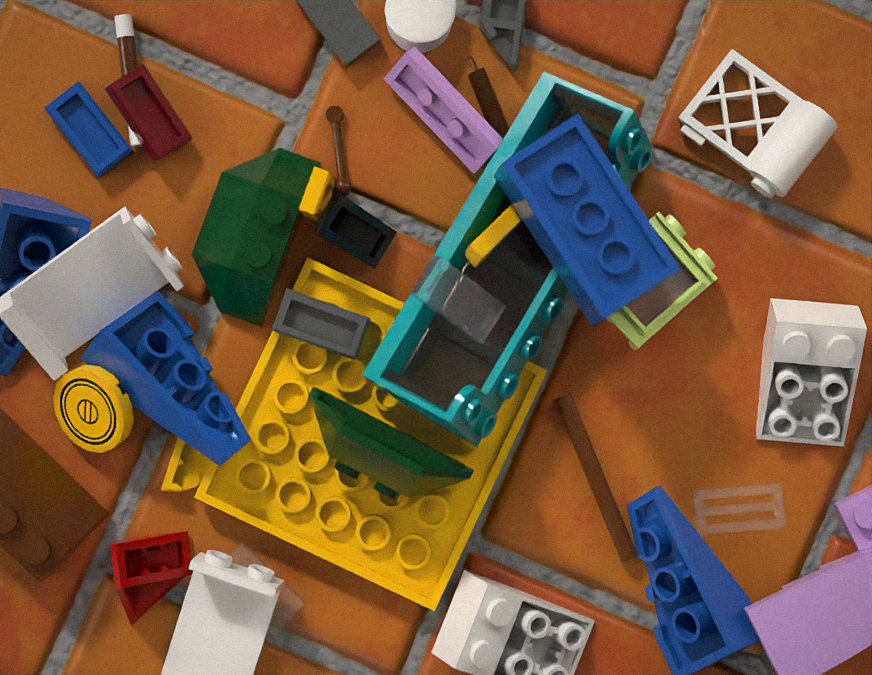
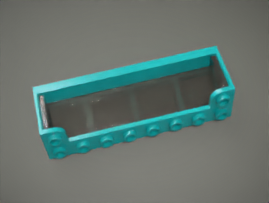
M546 72L542 73L362 374L377 389L476 447L481 439L486 438L494 429L498 410L504 400L509 399L515 393L522 369L527 361L534 359L539 352L542 344L541 337L549 323L555 322L560 316L564 307V298L569 291L523 220L479 266L475 268L469 263V259L465 256L466 253H464L465 250L511 205L506 194L494 178L498 167L503 161L579 114L629 191L630 185L637 173L643 172L646 169L652 156L653 147L634 110Z

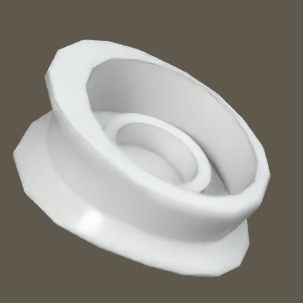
M386 0L384 12L390 37L400 48L406 51L414 46L421 53L436 49L445 41L450 33L455 19L456 0Z

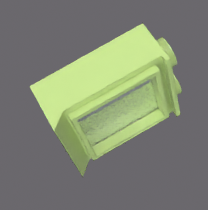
M658 212L649 219V222L680 267V270L606 318L610 323H614L629 340L627 344L633 350L639 349L651 336L718 279L712 272L716 267L714 262L699 247L693 251L682 238L686 235V231L670 214L664 218Z

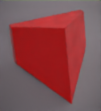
M188 531L122 538L110 544L115 588L131 626L183 578L193 573L189 569L191 553Z

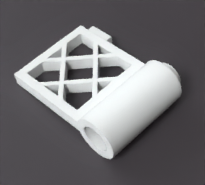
M731 49L678 117V121L684 124L680 129L683 135L700 147L707 141L736 162L754 178L751 181V185L762 195L770 199L775 194L784 197L838 128L836 121L823 109L809 101L802 100L733 49ZM733 64L748 74L750 90L725 93L723 76ZM755 80L766 88L756 89ZM718 84L719 94L709 95ZM775 94L788 103V106L780 116L760 119L757 96ZM751 97L754 120L729 123L726 101ZM721 103L723 124L706 127L692 117L702 104ZM772 125L763 136L761 126ZM756 128L758 144L748 157L732 146L730 131ZM725 132L726 141L715 133Z

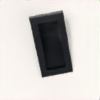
M338 192L334 193L313 229L316 235L373 269L376 268L397 231Z

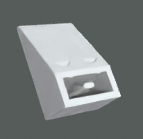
M770 298L763 341L756 439L844 447L867 333V327L859 306Z
M464 570L431 653L454 669L473 675H574L595 620L498 581Z

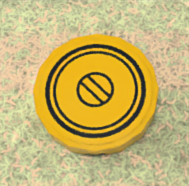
M83 365L65 373L57 382L53 396L55 415L62 430L73 443L86 451L97 453L111 450L124 441L131 433L134 420L132 403L128 394L122 395L121 390L117 386L120 383L118 379L100 366Z

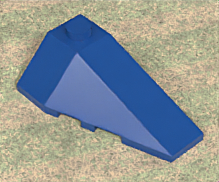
M0 188V297L88 234L92 222L91 219L45 197ZM0 318V375L7 376L22 354L25 346Z
M157 290L100 330L81 356V359L87 365L100 366L112 373L120 382L117 386L121 390L122 395L127 393L134 407L221 466L242 449L251 438L228 396L219 392L209 373L213 368L207 357H200L191 341L194 333L188 322Z
M661 486L655 487L628 504L627 510L637 554L640 559L645 561L650 584L645 586L648 601L654 600L659 625L654 626L656 640L673 675L695 674L760 642L743 609L752 604L748 595Z

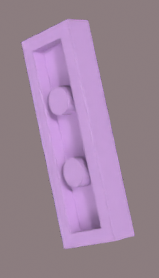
M415 46L405 52L384 80L468 169L475 174L495 154L503 138Z

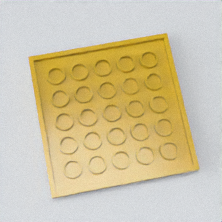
M307 257L292 289L293 291L371 318L357 359L353 360L272 331L235 409L251 440L221 466L211 460L194 498L435 611L547 370L527 361L519 375V384L515 393L509 399L504 400L496 414L497 421L494 429L486 438H482L476 447L377 389L362 376L405 303ZM440 332L406 389L447 411L459 391L465 386L473 385L481 390L496 362L449 334ZM480 339L481 341L487 343L488 345L503 353L504 349H501L487 341ZM318 387L473 468L474 472L471 478L410 498L400 494L398 499L394 500L375 490L373 487L376 481L360 473L356 480L336 470L334 465L337 460L329 457L309 396L312 388Z

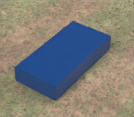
M79 81L44 107L99 178L103 177L135 152Z

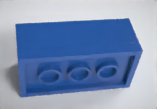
M579 114L503 161L494 174V178L592 326L680 270V267Z

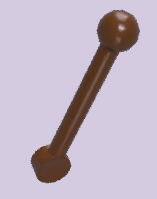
M333 105L327 109L326 117L332 124L338 178L334 190L343 196H347L350 194L352 186L346 180L340 126L344 114L339 106Z

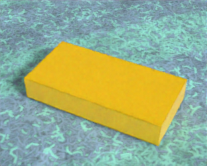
M314 166L299 210L306 218L317 222L326 209L335 187V182L329 171Z

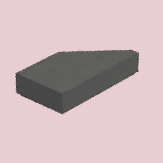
M483 0L479 29L511 70L517 71L527 0Z

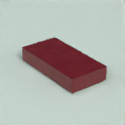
M144 64L105 88V91L153 163H156L193 139Z

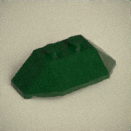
M278 148L222 171L191 254L219 312L262 327L303 216L299 210L314 166L320 168L321 162Z
M313 387L309 394L329 457L337 460L334 468L356 480L360 473L376 481L373 487L375 490L394 500H397L400 494L410 498L470 479L474 472L473 468L318 387Z

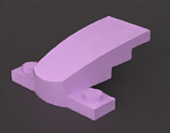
M872 485L833 504L856 552L818 567L819 570L781 586L782 590L743 608L776 675H820L872 645Z

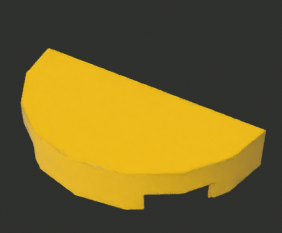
M512 204L465 250V256L475 268L522 221Z
M178 437L161 491L181 492L197 487L201 483L211 460Z

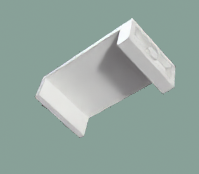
M126 206L0 297V318L54 381L68 371L65 357L97 335L100 330L168 282L176 291L184 287L178 275V271L183 269L175 255L168 247L160 251L152 240L157 234L141 213L134 218Z
M207 550L206 554L200 552L190 562L189 569L193 570L192 577L161 675H254L284 580L274 577L275 572L261 565L250 564L247 568L232 563V557L223 552Z

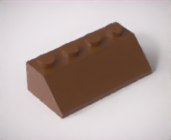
M0 408V546L39 582L50 577L110 512Z

